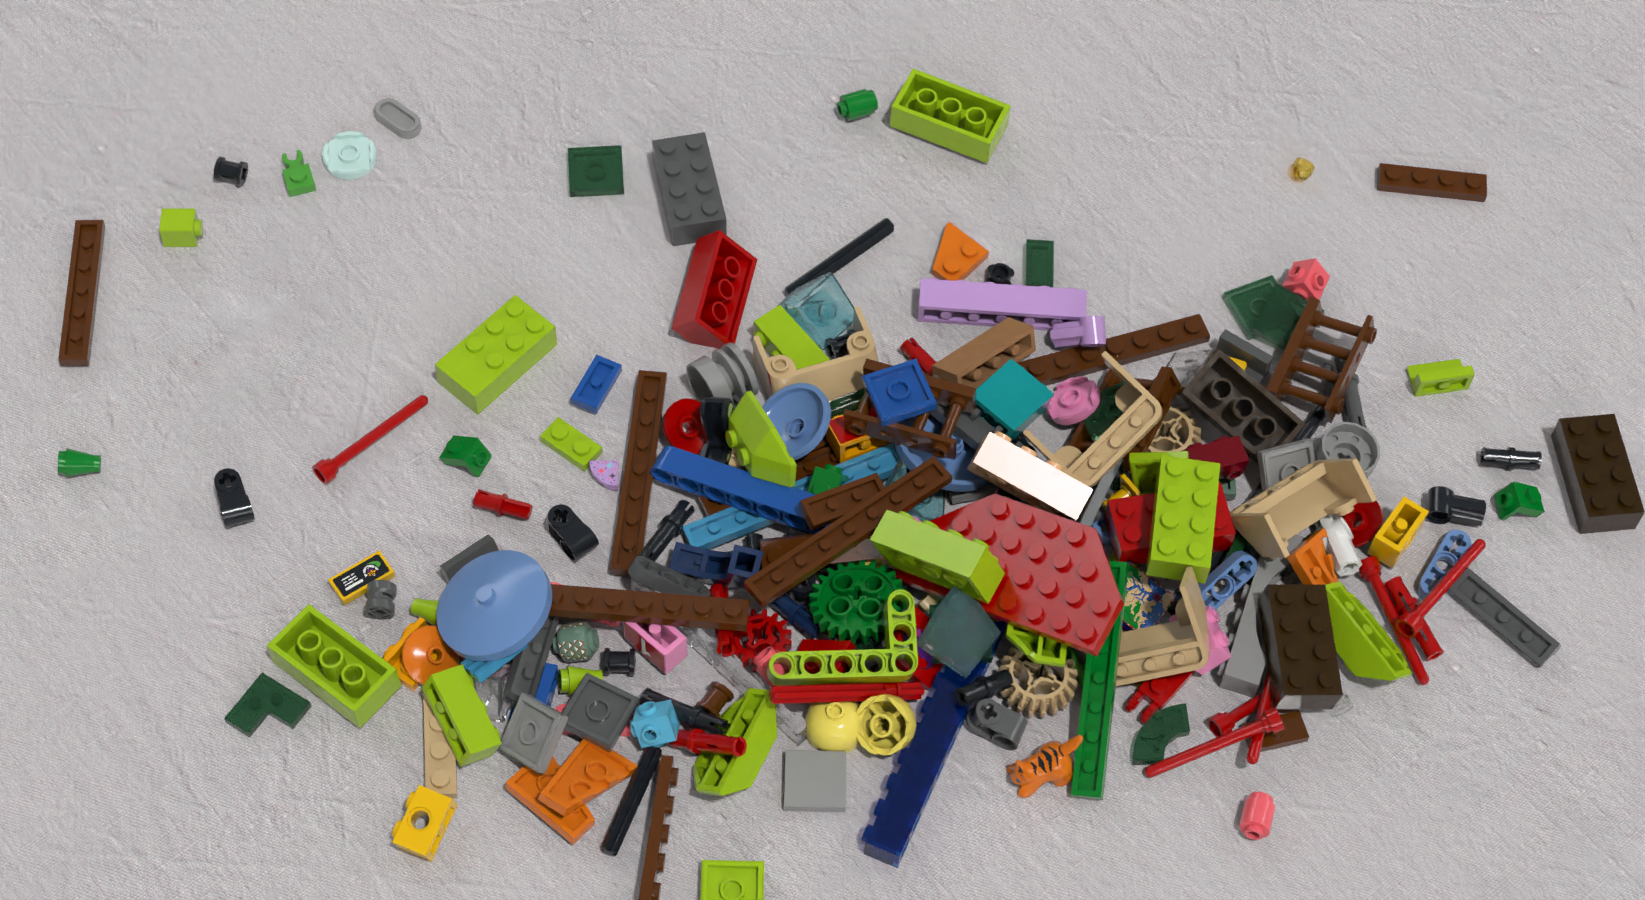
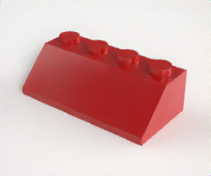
M721 230L698 238L671 329L692 344L721 349L723 345L729 342L735 344L757 258Z

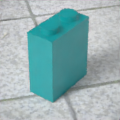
M1010 359L976 389L975 409H980L982 411L980 417L994 428L1000 425L1004 429L1002 433L1010 437L1012 442L1046 411L1054 393L1028 373L1024 367Z

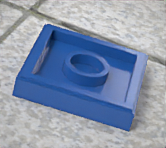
M917 359L862 376L863 385L882 427L937 409V402Z

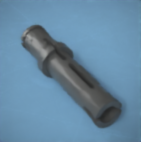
M1334 357L1337 373H1341L1346 360ZM1354 374L1343 398L1345 399V414L1347 422L1357 423L1367 428L1358 391L1359 377L1357 374Z

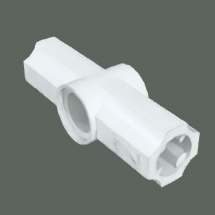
M1328 514L1315 522L1317 530L1325 528L1328 537L1323 538L1325 551L1328 554H1332L1337 574L1342 577L1357 573L1362 563L1351 541L1354 537L1346 521L1341 516H1338V514Z

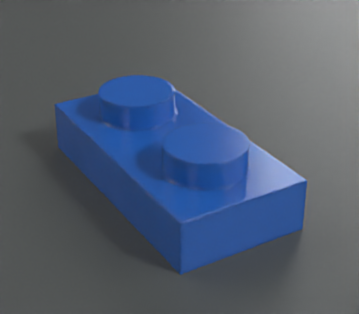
M596 354L571 396V404L597 414L622 372V365Z

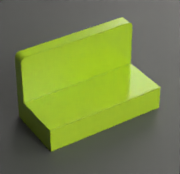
M1460 359L1410 365L1406 369L1415 397L1468 390L1475 376L1472 365L1462 366Z

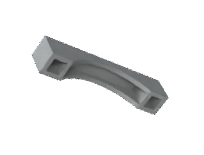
M1296 534L1287 540L1289 545L1286 548L1289 554L1301 545L1303 536ZM1260 555L1259 559L1256 560L1257 570L1252 576L1251 585L1245 583L1240 598L1241 601H1245L1244 608H1237L1232 624L1238 626L1236 634L1230 633L1228 638L1230 644L1227 647L1232 657L1220 664L1217 675L1222 676L1220 688L1251 698L1255 697L1266 663V658L1261 650L1256 632L1258 599L1268 584H1276L1291 575L1293 568L1287 558L1271 560L1269 557H1262Z

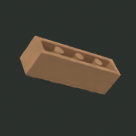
M1008 317L933 364V375L936 374L941 379L977 389L1010 359L1017 363L1036 351L1034 326Z

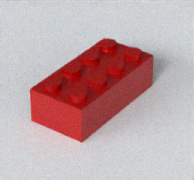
M1221 483L1218 484L1212 553L1230 550L1236 535ZM1155 493L1107 501L1104 519L1117 562L1131 561L1135 565L1147 563Z

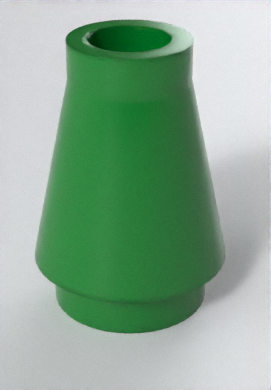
M66 448V451H59L58 474H65V477L93 472L100 473L101 455H93Z

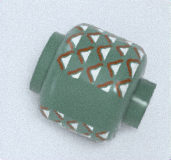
M585 621L561 625L557 636L553 638L555 653L560 654L562 659L568 663L591 659L595 651L599 649V637L596 628H591L590 624Z

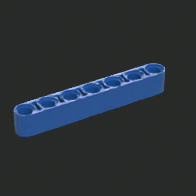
M673 446L663 447L650 471L651 475L663 484L810 534L818 533L830 525L827 524L810 530L798 506L801 500L815 494L752 477L747 471Z

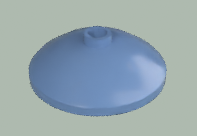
M796 383L786 386L773 394L762 406L785 443L787 452L793 457L794 461L811 452L821 442L829 427L831 419L830 402L818 387L808 383Z

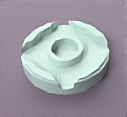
M347 131L333 136V140L329 143L328 141L323 147L322 157L325 168L331 175L339 179L353 180L363 177L373 169L376 164L377 153L374 142L371 139L369 140L360 132Z

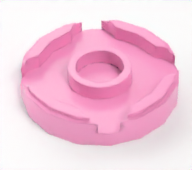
M1087 377L1069 378L1056 386L1057 390L1054 392V396L1046 411L1056 424H1076L1085 420L1096 410L1101 399L1100 390L1093 380H1088Z

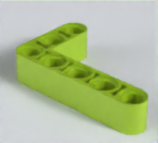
M901 589L895 590L889 595L884 605L886 649L779 652L773 655L769 661L766 671L768 679L775 685L907 681L912 677L918 666L913 596L906 590ZM896 600L903 602L906 606V611L897 612L891 603ZM895 630L904 631L908 636V640L904 642L896 640L893 632ZM899 659L907 661L910 670L906 672L898 670L895 661ZM868 660L877 662L880 670L878 672L868 671L865 667V662ZM844 661L848 664L850 671L840 673L835 669L834 663ZM779 662L784 663L788 666L789 673L780 675L775 672L773 665ZM806 662H814L818 665L820 671L816 674H810L805 670L804 664Z

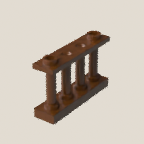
M1310 297L1266 389L1280 402L1283 397L1291 396L1325 407L1326 422L1332 423L1335 415H1340L1345 402L1343 398L1368 344H1373L1376 338L1377 328H1374L1373 316L1367 315L1362 327L1325 316L1324 312H1322L1320 300ZM1323 326L1355 336L1357 339L1352 350L1314 339L1313 333L1316 327L1320 328ZM1312 349L1346 360L1341 373H1337L1303 362L1302 356L1305 350L1309 351ZM1300 372L1335 383L1330 397L1292 385L1293 375Z
M866 359L863 366V375L893 365ZM924 374L937 404L950 407L940 435L923 431L931 411L917 415L912 427L898 423L882 427L879 418L868 415L872 403L867 391L857 412L845 409L843 413L844 428L855 435H867L928 452L938 458L955 460L956 439H952L951 436L961 411L973 413L976 406V388Z
M1162 366L1154 380L1135 378L1158 400L1162 408V417L1122 458L1121 464L1126 472H1131L1129 463L1130 453L1147 452L1177 395L1176 393L1181 388V384L1172 367ZM1109 369L1099 387L1101 399L1098 407L1089 417L1080 422L1073 437L1069 440L1068 446H1074L1082 453L1096 441L1101 431H1106L1115 422L1107 419L1112 410H1119L1115 402V396L1125 382L1111 369Z

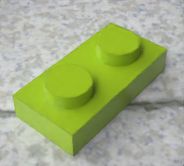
M557 417L540 435V442L583 472L590 467L589 461H595L603 453L602 446L560 417Z

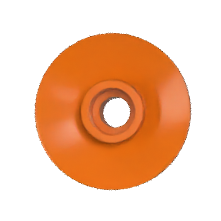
M423 626L414 630L405 640L402 648V663L409 677L415 682L424 685L431 674L458 666L459 655L443 640L438 626ZM433 650L438 652V659L436 661L431 657Z

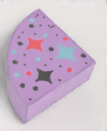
M589 461L592 476L603 484L605 488L618 490V461Z

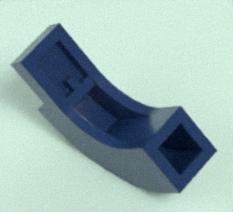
M676 542L669 568L690 578L697 579V581L703 584L714 585L722 583L723 587L726 585L728 588H745L744 581L759 572L764 551L734 545L732 551L721 552Z

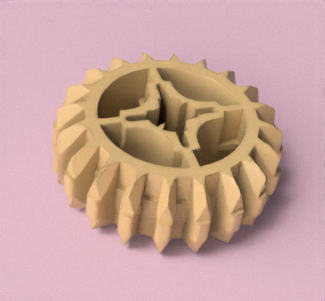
M1181 404L1176 408L1170 406L1147 452L1185 451L1188 446L1194 443H1202L1200 438L1201 428L1197 427V419H1190V411L1181 412ZM1178 432L1182 435L1184 439V445L1179 441L1180 438L1176 435Z
M1011 647L1008 651V656L1004 655L1001 660V666L998 667V672L1005 669L1010 672L1013 678V684H1009L1012 687L1000 692L1002 698H1008V707L1017 704L1018 713L1023 712L1024 709L1028 710V716L1031 718L1034 712H1039L1042 719L1046 716V711H1049L1054 716L1057 714L1058 708L1064 710L1067 707V701L1071 702L1073 700L1074 691L1078 687V682L1076 681L1078 672L1076 669H1073L1075 665L1074 659L1065 660V667L1031 663L1033 661L1022 651ZM1050 667L1056 671L1061 682L1056 679L1057 676L1049 671ZM1014 675L1019 677V681L1025 684L1026 690H1023L1018 685Z

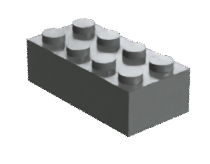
M705 132L652 140L653 164L672 245L679 246L696 243L698 238L718 230L727 235V219Z

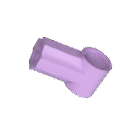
M1086 316L1081 317L1080 321L1054 324L1052 330H1050L1051 341H1053L1055 348L1105 346V317Z

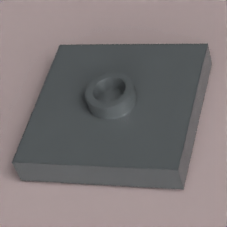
M586 673L562 714L569 717L564 730L611 752L634 714L636 707L640 704V698Z

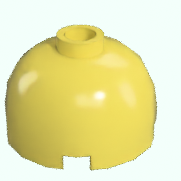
M891 694L872 696L862 702L856 711V715L861 716L862 731L857 733V739L861 746L869 753L885 756L896 754L907 747L915 736L917 726L915 714L910 705L901 697Z
M857 702L812 703L808 708L804 721L805 735L811 746L816 750L819 748L822 751H846L848 753L854 750L859 744L857 733L862 731L861 716L856 715V711L859 708Z

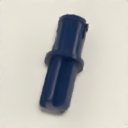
M786 593L770 603L772 607L787 618V622L790 625L796 624L811 638H816L821 633L819 623L814 624L813 617L805 611L806 607L803 604L799 605Z

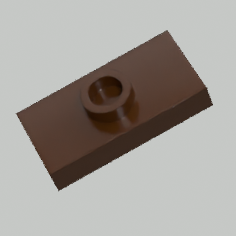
M1299 710L1280 714L1285 729L1275 734L1273 732H1265L1261 752L1308 741L1309 735ZM1255 720L1242 723L1241 727L1255 722ZM1251 737L1245 739V741H1246V743H1247V746H1248V749H1249Z

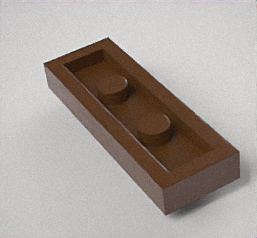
M874 473L805 498L799 502L798 506L810 530H814L833 523L885 487L878 473Z

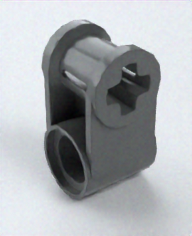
M988 698L979 701L966 714V724L970 730L993 741L996 745L1006 750L1017 749L1028 723L1022 714L1012 711Z

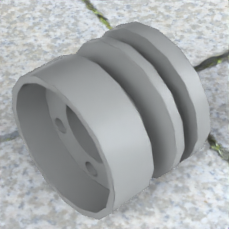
M729 342L723 345L721 349L717 348L712 352V360L707 356H702L686 366L689 383L700 403L706 396L730 398L732 402L734 400L739 403L745 392L752 391L754 396L759 393L755 373L746 356L734 343Z
M1341 422L1332 425L1325 431L1314 450L1315 461L1357 458L1368 479L1380 459V446L1375 436L1367 428L1357 423Z

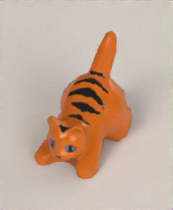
M1077 735L1063 744L1059 741L1047 742L1039 748L1036 754L1022 761L1016 760V763L1007 766L1006 771L1011 775L1013 783L1021 785L1018 790L1019 797H1030L1043 784L1050 781L1056 787H1063L1069 784L1073 779L1074 770L1070 753L1080 746L1083 736Z

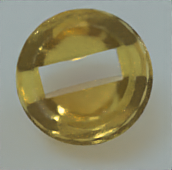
M1296 158L1291 168V174L1294 179L1304 181L1312 175L1315 167L1304 158Z

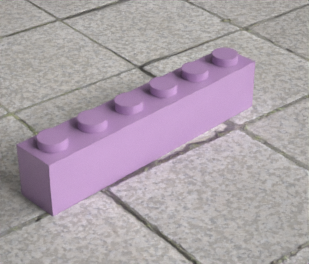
M921 278L917 321L994 327L1010 317L1034 326V330L1050 331L1054 324L1080 321L1081 317H1086L1087 290L1072 287L1065 289L1051 288L1049 286L1037 287L1023 286L1021 284L1008 285L995 284L993 282L979 283L967 282L965 280L950 281L937 278Z

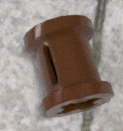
M713 681L709 685V692L702 701L696 703L695 707L700 706L705 709L706 713L720 718V711L727 702L732 701L734 695L725 685Z

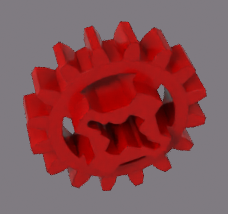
M751 609L747 632L733 631L736 651L732 655L733 661L741 659V668L744 669L750 664L752 665V672H756V665L753 659L763 649L772 646L774 650H779L780 652L791 650L792 641L790 639L792 632L790 629H786L787 621L782 620L778 622V613L776 612L770 617L767 616V609H763L761 614H757L755 609ZM774 631L778 635L780 642H777V638L773 636ZM740 638L743 639V643L746 644L745 649L742 647L740 643Z

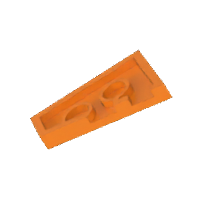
M583 739L540 792L538 800L565 816L632 776L638 765L614 750L609 752Z
M553 756L545 774L538 773L524 765L506 781L505 789L574 845L594 826L595 818L586 804L563 816L538 800L540 792L561 767Z

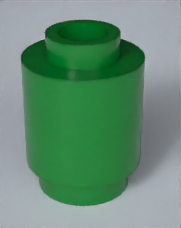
M862 89L840 96L839 102H837L838 113L846 121L871 115L873 111L878 109L877 98L873 90L867 91Z

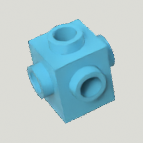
M671 699L656 703L649 701L636 707L634 717L630 720V728L633 737H638L641 748L649 746L660 747L668 742L677 740L680 723Z

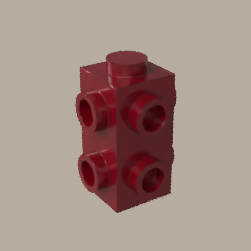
M1222 436L1213 442L1206 444L1194 443L1185 449V451H1188L1189 459L1220 463L1219 479L1227 478L1231 480L1238 478L1244 473L1249 462L1239 436L1231 438Z

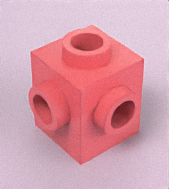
M1316 258L1297 261L1293 263L1282 287L1296 304L1307 303L1310 297L1320 299L1330 276Z

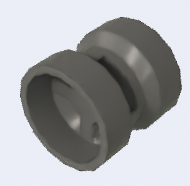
M373 580L367 585L369 600L365 603V614L370 618L378 620L392 618L395 613L393 599L397 595V586L387 580Z

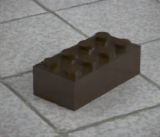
M1220 349L1213 350L1176 393L1225 436L1229 438L1239 436L1247 455L1257 463L1258 451L1290 443L1306 425L1303 420Z
M1615 414L1559 418L1551 434V439L1579 534L1635 529L1645 511Z
M1268 584L1260 595L1258 604L1274 707L1276 709H1333L1343 696L1326 586Z

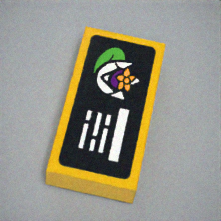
M379 550L328 579V582L345 606L366 594L369 582L373 580L388 581L395 577V572Z

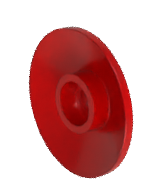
M685 398L674 402L667 409L663 421L664 433L670 445L693 454H699L702 446L705 444V434L700 417L701 403L699 401ZM682 425H685L686 433L684 432Z
M1377 501L1357 503L1353 505L1354 510L1341 516L1353 534L1354 538L1351 541L1354 547L1368 543L1379 531L1383 514L1381 506Z

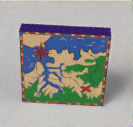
M1129 561L1127 562L1129 570L1122 627L1130 631L1158 625L1176 596Z

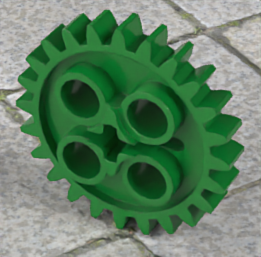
M860 560L859 565H855L853 561H850L846 567L841 563H837L838 570L836 571L828 567V577L819 575V584H813V593L809 594L810 612L813 615L814 624L819 623L820 632L827 630L828 638L830 639L838 634L839 641L845 640L847 637L850 638L853 644H855L857 638H861L862 642L867 644V638L870 636L878 641V633L882 632L885 634L884 605L893 591L905 590L902 587V580L896 579L895 571L887 573V565L885 564L878 569L875 560L869 566L865 565V560ZM896 600L891 603L897 612H903L906 609L905 604L901 601Z

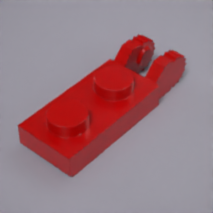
M1196 671L1145 680L1129 700L1125 709L1132 712L1144 699L1150 705L1141 714L1140 721L1144 724L1148 723L1158 711L1161 712Z

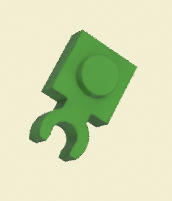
M300 150L296 151L297 159L289 160L286 153L282 154L283 164L286 168L282 172L290 197L316 191L309 163L304 164L303 154Z

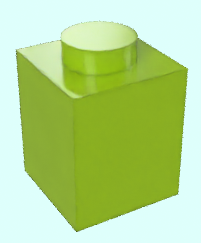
M195 208L162 209L159 233L163 246L197 247L198 236L203 235V221L198 219Z

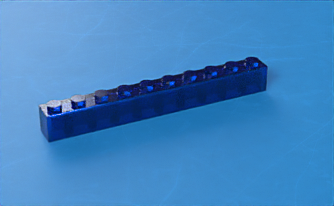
M969 608L966 611V615L969 616L966 624L961 622L955 635V639L958 642L955 648L949 647L943 663L947 664L943 673L938 671L934 679L932 688L936 690L932 698L927 696L922 705L920 713L924 714L920 723L916 721L917 726L909 748L905 747L901 750L897 761L900 764V768L897 774L892 772L885 787L886 790H889L885 799L880 798L873 813L877 818L873 826L870 824L866 826L861 839L865 843V855L895 868H898L965 721L966 714L972 705L971 703L961 707L955 699V690L973 683L980 676H985L1008 625L1004 621H991L988 615Z

